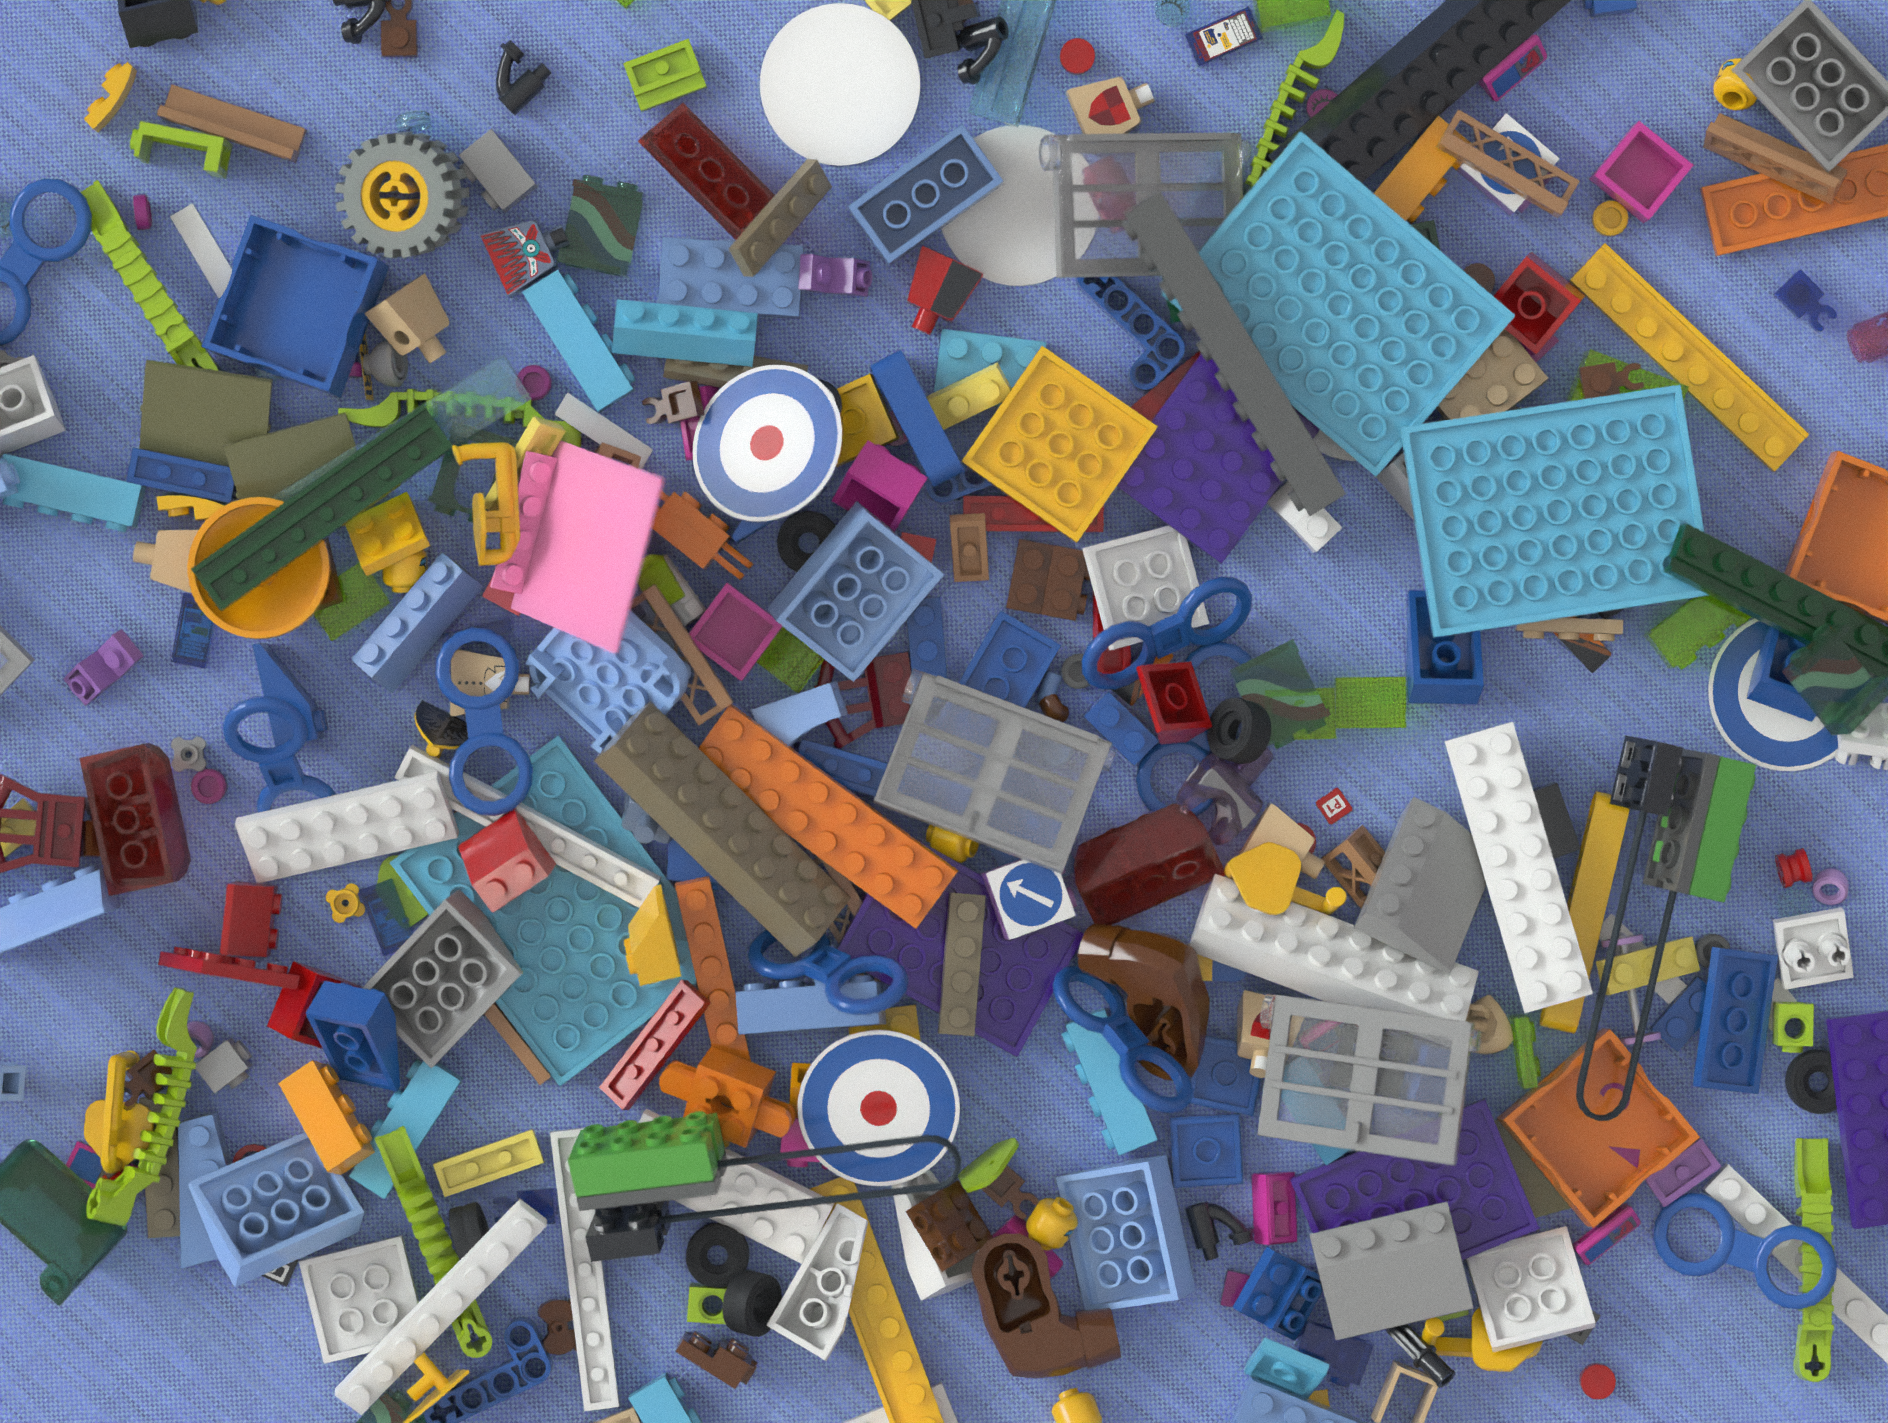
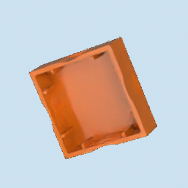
M1831 452L1784 574L1867 617L1888 624V471L1843 452Z
M1602 1028L1596 1034L1584 1086L1585 1104L1596 1115L1610 1113L1619 1105L1623 1095L1621 1090L1611 1088L1604 1096L1599 1093L1609 1083H1619L1625 1086L1632 1056L1613 1031ZM1585 1042L1498 1116L1497 1119L1586 1226L1594 1228L1631 1197L1636 1188L1646 1178L1665 1168L1700 1136L1672 1102L1651 1084L1639 1063L1637 1064L1628 1107L1619 1116L1609 1121H1597L1586 1116L1579 1108L1576 1099L1577 1082L1587 1043ZM1608 1146L1639 1149L1638 1169Z

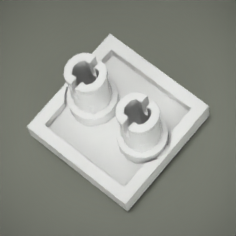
M1862 699L1851 703L1836 702L1835 716L1839 747L1835 755L1836 760L1845 765L1847 757L1850 756L1848 764L1855 765L1858 761V754L1871 756L1870 764L1874 768L1880 769L1883 760V770H1888V703Z
M1842 907L1773 919L1781 982L1785 990L1854 978L1845 912Z

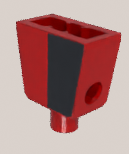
M922 246L907 303L919 308L911 327L931 335L938 318L952 323L980 283L983 273Z

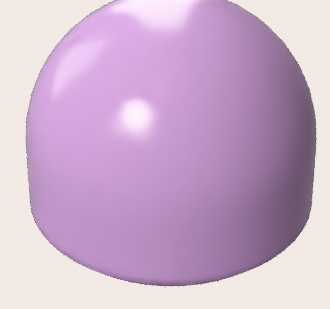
M1829 868L1817 874L1812 891L1814 897L1819 902L1827 905H1836L1846 899L1849 884L1846 876L1841 871ZM1825 884H1833L1840 890L1836 894L1828 896L1822 892L1821 887Z
M200 1021L187 1023L189 1036L196 1038L202 1044V1047L197 1048L194 1058L206 1056L214 1040L212 1030L207 1024Z

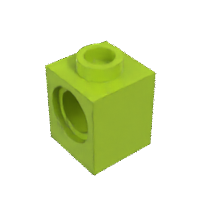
M1773 1002L1772 1044L1782 1046V1052L1802 1053L1803 1046H1813L1814 1004L1809 1002ZM1797 1018L1801 1023V1030L1796 1036L1789 1037L1785 1032V1025L1788 1020Z
M690 1283L687 1322L726 1325L722 1309L719 1312L711 1313L705 1309L703 1301L710 1295H716L723 1302L727 1287L713 1288L701 1283Z

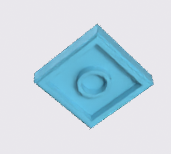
M1264 1338L1248 1359L1244 1372L1289 1392L1309 1398L1326 1376L1330 1364Z

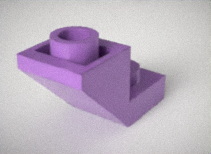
M815 254L800 255L798 289L815 293L868 297V289L872 283L869 261L856 258H829Z
M120 629L96 652L78 663L64 677V681L68 684L73 694L86 706L124 676L144 655L127 634Z

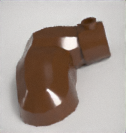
M1091 924L1083 934L1079 945V969L1083 973L1109 984H1118L1128 994V1016L1149 1040L1147 1045L1158 1047L1170 1054L1182 1065L1189 1078L1192 1077L1199 1066L1204 1051L1210 1008V998L1202 979L1196 951L1190 945L1172 935L1155 931L1131 930L1129 927L1121 925ZM1145 1060L1137 1061L1149 1073L1161 1079L1173 1081L1170 1075L1158 1065Z
M1001 1234L988 1240L974 1256L971 1273L978 1293L983 1321L989 1336L1007 1369L1013 1376L1035 1379L1063 1376L1087 1367L1089 1370L1121 1358L1111 1308L1075 1311V1316L1061 1314L1057 1297L1051 1288L1047 1255L1038 1242L1022 1234Z

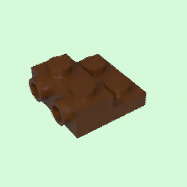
M1019 539L1006 608L1076 621L1077 614L1084 615L1087 595L1081 594L1083 580L1090 581L1083 551Z
M959 1180L905 1211L942 1272L979 1250L988 1240L993 1238Z
M685 1331L678 1342L675 1352L734 1389L737 1388L740 1382L745 1385L748 1383L758 1363L749 1355V1347L735 1338H731L730 1342L722 1338L717 1348L714 1349L711 1347L712 1341L705 1335L694 1331L693 1334Z

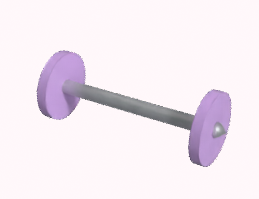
M1620 932L1617 943L1620 955L1629 952L1628 944L1644 941L1643 934L1626 936ZM1610 939L1601 941L1602 947H1609ZM1635 988L1627 990L1635 1035L1619 1038L1623 1045L1635 1043L1640 1021ZM1660 1032L1645 1033L1642 1046L1645 1042L1661 1039Z

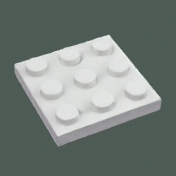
M1170 526L1082 548L1104 630L1125 621H1138L1148 626L1177 613L1185 597L1194 588L1199 586L1187 538ZM1204 602L1195 610L1192 617L1193 628L1209 624ZM1127 637L1114 642L1108 648L1109 650H1114L1143 642V640L1137 637Z
M1567 1226L1513 1239L1466 1259L1492 1352L1595 1327L1596 1322Z
M403 1235L299 1261L324 1364L370 1353L419 1303Z

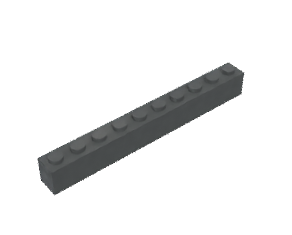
M1157 190L1123 211L1127 220L1121 224L1132 241L1139 238L1146 250L1141 252L1140 255L1150 271L1157 268L1161 273L1164 281L1160 282L1159 285L1169 302L1175 298L1183 309L1177 315L1188 332L1192 329L1196 330L1201 339L1200 342L1196 343V346L1206 362L1213 359L1220 369L1214 375L1225 392L1230 389L1234 392L1238 401L1233 403V406L1243 422L1250 419L1257 431L1251 435L1260 450L1263 452L1269 449L1275 461L1270 463V466L1280 482L1287 479L1293 491L1288 493L1298 512L1305 508L1309 516L1344 496L1346 494L1161 191Z

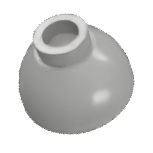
M384 340L374 347L371 354L364 355V372L366 375H373L377 381L384 385L400 387L408 373L407 354L404 356L398 354L391 344Z

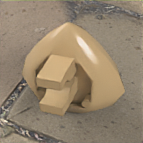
M1486 995L1470 1004L1465 1021L1473 1023L1469 1051L1487 1055L1507 1049L1514 1040L1512 1026L1499 1003L1491 995Z

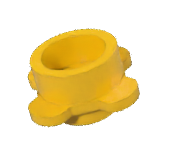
M349 883L344 889L338 891L332 889L327 892L326 901L330 903L331 910L333 911L332 919L335 922L342 923L347 917L353 915L360 917L364 914L366 908L360 902L358 896L359 887L356 884ZM343 900H348L349 905L343 906Z

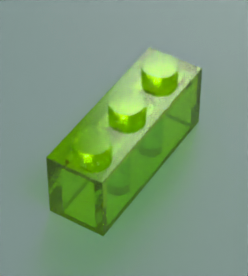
M1712 596L1697 597L1689 600L1645 633L1644 637L1669 669L1678 666L1682 670L1698 658L1695 652L1704 645L1710 649L1726 637L1723 633L1725 629L1733 623L1738 628L1752 617Z

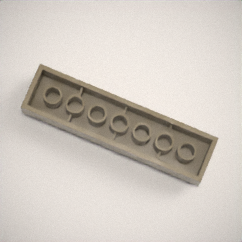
M651 701L627 720L595 758L594 762L794 957H797L818 942L851 899L827 873Z

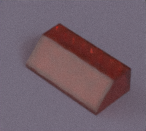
M684 103L680 104L638 140L662 167L735 240L775 196Z

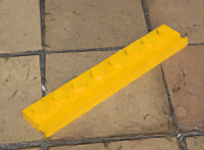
M1606 243L1569 280L1572 285L1582 292L1588 300L1772 472H1775L1795 451L1799 444L1809 436L1808 432Z
M842 1177L810 1188V1190L824 1197L859 1193L854 1182ZM862 1200L837 1202L868 1221L848 1313L889 1423H944ZM834 1203L824 1225L826 1224L828 1218L830 1217L837 1203Z

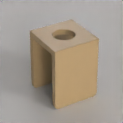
M1393 1360L1372 1411L1371 1418L1375 1423L1381 1422L1400 1372L1427 1383L1411 1423H1424L1438 1386L1425 1372Z

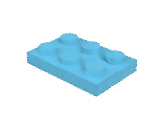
M942 329L934 392L997 362L1010 386L1013 388L1041 346L1046 348V342ZM1002 402L993 407H1000Z

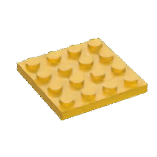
M1041 346L961 463L1077 543L1158 426L1047 348Z

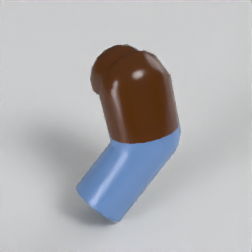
M1047 671L1037 696V703L1044 716L1065 722L1069 717V708L1062 705L1057 696L1062 676Z

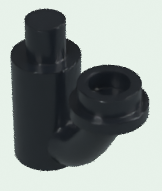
M333 0L336 6L345 4L349 9L369 5L368 11L359 21L356 18H349L347 22L342 23L341 32L344 41L352 44L361 43L362 34L377 22L384 12L386 2L390 0Z
M1001 16L966 26L957 35L960 48L972 51L985 47L975 61L972 58H968L958 65V75L964 84L969 83L973 85L979 82L980 73L996 57L1002 41L1008 38V26Z
M509 40L506 44L502 43L500 45L504 52L497 71L496 90L499 95L498 99L515 116L545 87L542 82L551 72L541 63L533 72L527 69L511 84L510 73L513 61L519 65L521 63L520 59L524 54Z
M1205 1201L1185 1208L1196 1249L1202 1248L1205 1261L1219 1257L1215 1244L1220 1243L1214 1220L1222 1222L1232 1230L1228 1237L1230 1240L1232 1239L1234 1245H1241L1254 1240L1252 1235L1254 1229L1246 1228L1242 1222L1222 1206Z

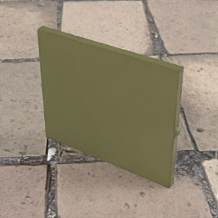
M146 360L143 404L140 406L142 417L139 448L229 466L223 449L224 445L264 435L271 430L269 419L273 379Z
M346 412L223 446L237 490V499L265 497L283 502L295 496L358 451Z

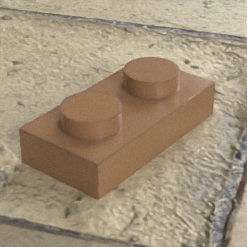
M985 513L950 515L954 582L989 580Z

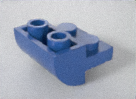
M1267 1246L1233 1308L1266 1325L1271 1330L1295 1341L1323 1292L1319 1273L1294 1258Z

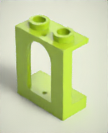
M140 121L139 129H133L130 149L134 150L133 156L143 163L149 164L153 142L207 152L203 170L213 177L223 179L227 177L233 144L224 137Z

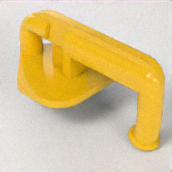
M505 442L472 443L458 447L453 445V454L459 465H462L463 461L495 458L497 510L485 511L483 493L474 494L472 500L473 530L479 566L505 563L514 554L520 540L515 449L512 445ZM500 532V549H486V533Z
M1266 842L1232 858L1224 868L1225 875L1235 881L1247 906L1269 915L1283 913L1288 909L1290 903L1294 902L1330 916L1345 903L1347 898L1346 892L1340 887L1330 888L1326 893V897L1296 887L1301 871V861L1298 855L1291 849L1272 842Z
M126 1051L111 1056L108 1062L105 1099L91 1103L85 1113L84 1138L100 1157L103 1170L109 1174L124 1169V1166H127L135 1159L133 1157L134 1148L148 1149L150 1143L143 1142L140 1139L142 1130L154 1132V1123H150L147 1120L148 1112L151 1110L146 1105L137 1103L134 1108L125 1111L123 1108L125 1103L123 1101L125 1073L140 1061V1057L135 1051Z
M1480 1307L1475 1310L1472 1316L1471 1338L1438 1337L1444 1333L1445 1327L1443 1322L1437 1317L1426 1320L1421 1338L1429 1346L1434 1345L1436 1347L1438 1356L1472 1357L1474 1363L1479 1368L1486 1371L1511 1372L1526 1359L1536 1356L1543 1343L1542 1340L1492 1352Z

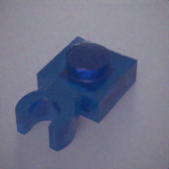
M1801 269L1797 270L1773 294L1797 319L1806 313L1809 316L1811 328L1817 332H1821L1824 329L1818 322V315L1820 313L1827 314L1832 320L1837 317V313L1832 307L1821 305L1818 302L1825 293Z
M553 1187L517 1191L518 1200L521 1199L545 1217L547 1224H555ZM498 1196L493 1199V1204H505L508 1210L517 1202L507 1196ZM496 1216L494 1218L495 1222L497 1223L503 1216Z

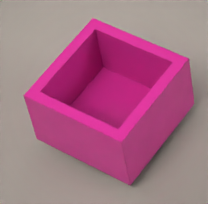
M1638 121L1629 129L1589 180L1625 207L1638 220L1645 223L1659 209L1693 167V164L1643 123Z
M867 440L846 473L832 501L847 511L858 501L895 532L928 477L923 475L916 466L904 463L891 455L890 451L885 447L873 444Z
M726 583L689 634L702 653L737 679L743 681L783 626L770 613L731 584Z

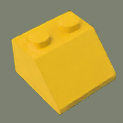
M656 885L628 924L630 938L624 939L630 975L637 974L640 986L681 977L677 945L662 885Z

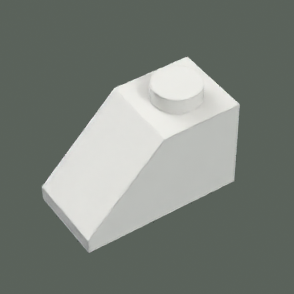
M1287 481L1271 496L1267 504L1307 547L1315 553L1342 527L1324 508L1309 516L1305 508L1298 512L1288 493L1293 491V488Z

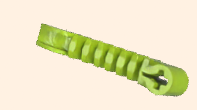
M1336 10L1323 39L1317 45L1299 51L1293 64L1290 63L1285 72L1287 76L1284 82H1281L1277 90L1279 92L1276 100L1274 99L1270 107L1272 112L1264 123L1263 129L1265 131L1256 148H1259L1257 155H1254L1250 164L1253 168L1245 181L1251 188L1273 163L1265 160L1267 152L1271 154L1280 146L1271 141L1273 133L1286 138L1290 129L1277 122L1279 116L1281 115L1293 120L1297 112L1296 109L1285 105L1286 98L1289 97L1303 104L1307 96L1306 92L1292 86L1294 79L1315 90L1321 80L1300 68L1303 64L1311 69H1322L1331 63L1337 53L1344 28V13Z
M98 180L93 182L91 186L81 193L87 199L92 213L91 230L94 237L103 246V252L113 262L112 266L123 278L122 282L134 295L133 299L143 309L144 316L155 328L154 332L163 340L167 352L178 365L199 368V364L203 369L222 371L208 350L201 347V340L197 334L189 329L187 325L189 322L178 312L176 302L169 298L166 293L167 288L157 279L155 269L146 262L148 258L138 248L140 245L138 241L127 232L129 227L108 193Z
M406 389V392H391L383 402L371 408H338V414L346 412L348 421L376 428L390 427L399 420L401 401H406L407 415L418 408V401H426V409L434 419H437V402H445L446 417H456L457 403H464L465 418H476V405L485 406L484 420L496 421V407L504 408V424H515V418H521L522 427L527 428L533 416L545 419L533 408V401L530 399H525L523 402L516 401L514 397H504L503 399L497 398V395L494 394L478 396L475 392L458 394L457 391L453 390L441 393L434 389H427L425 392H418L417 389ZM549 420L559 423L566 430L561 439L562 441L581 448L582 432L565 421Z
M174 987L161 1010L157 1022V1038L163 1045L177 1050L176 1056L154 1055V1063L157 1066L173 1067L171 1075L157 1073L155 1076V1082L158 1085L168 1086L166 1094H153V1102L163 1106L161 1113L148 1112L147 1120L150 1123L156 1124L154 1132L148 1130L141 1131L140 1139L143 1142L150 1143L148 1150L134 1148L133 1157L140 1160L138 1168L124 1166L123 1173L114 1181L105 1178L98 1179L96 1187L92 1190L87 1202L86 1213L89 1219L119 1226L126 1225L131 1216L136 1195L151 1183H159L160 1181L158 1174L161 1166L166 1165L167 1158L165 1156L168 1147L173 1146L174 1140L172 1136L175 1127L180 1125L178 1118L181 1108H185L186 1105L184 1097L187 1089L191 1087L190 1075L192 1069L196 1068V1062L193 1060L197 1047L191 1040L187 1027L194 992Z
M401 1126L393 1132L381 1137L377 1136L374 1139L408 1221L412 1224L411 1228L415 1238L419 1240L418 1245L423 1256L426 1257L427 1267L430 1274H433V1281L436 1285L460 1260L456 1251L451 1246L453 1243L448 1232L444 1229L446 1226L441 1215L438 1214L439 1209L404 1126ZM475 1299L451 1324L462 1351L471 1358H480L490 1351L492 1337ZM468 1324L472 1325L474 1332L478 1336V1340L472 1342L470 1338L471 1334L467 1327Z
M1796 1138L1794 1185L1796 1197L1801 1198V1206L1796 1209V1215L1802 1217V1226L1809 1227L1820 1233L1834 1251V1246L1832 1245L1834 1226L1831 1225L1833 1206L1831 1205L1832 1188L1829 1177L1828 1138ZM1802 1240V1246L1798 1247V1253L1802 1254V1266H1798V1272L1802 1273V1285L1798 1286V1292L1805 1294L1812 1290L1821 1278L1822 1262L1813 1246ZM1832 1286L1829 1294L1816 1305L1798 1309V1311L1802 1312V1324L1797 1325L1798 1331L1793 1369L1795 1374L1804 1381H1822L1829 1375L1831 1370V1340L1834 1331V1325H1832V1312L1834 1311L1832 1292H1834V1286ZM1811 1356L1814 1362H1819V1369L1813 1370L1812 1373L1811 1370L1805 1369V1362H1811Z

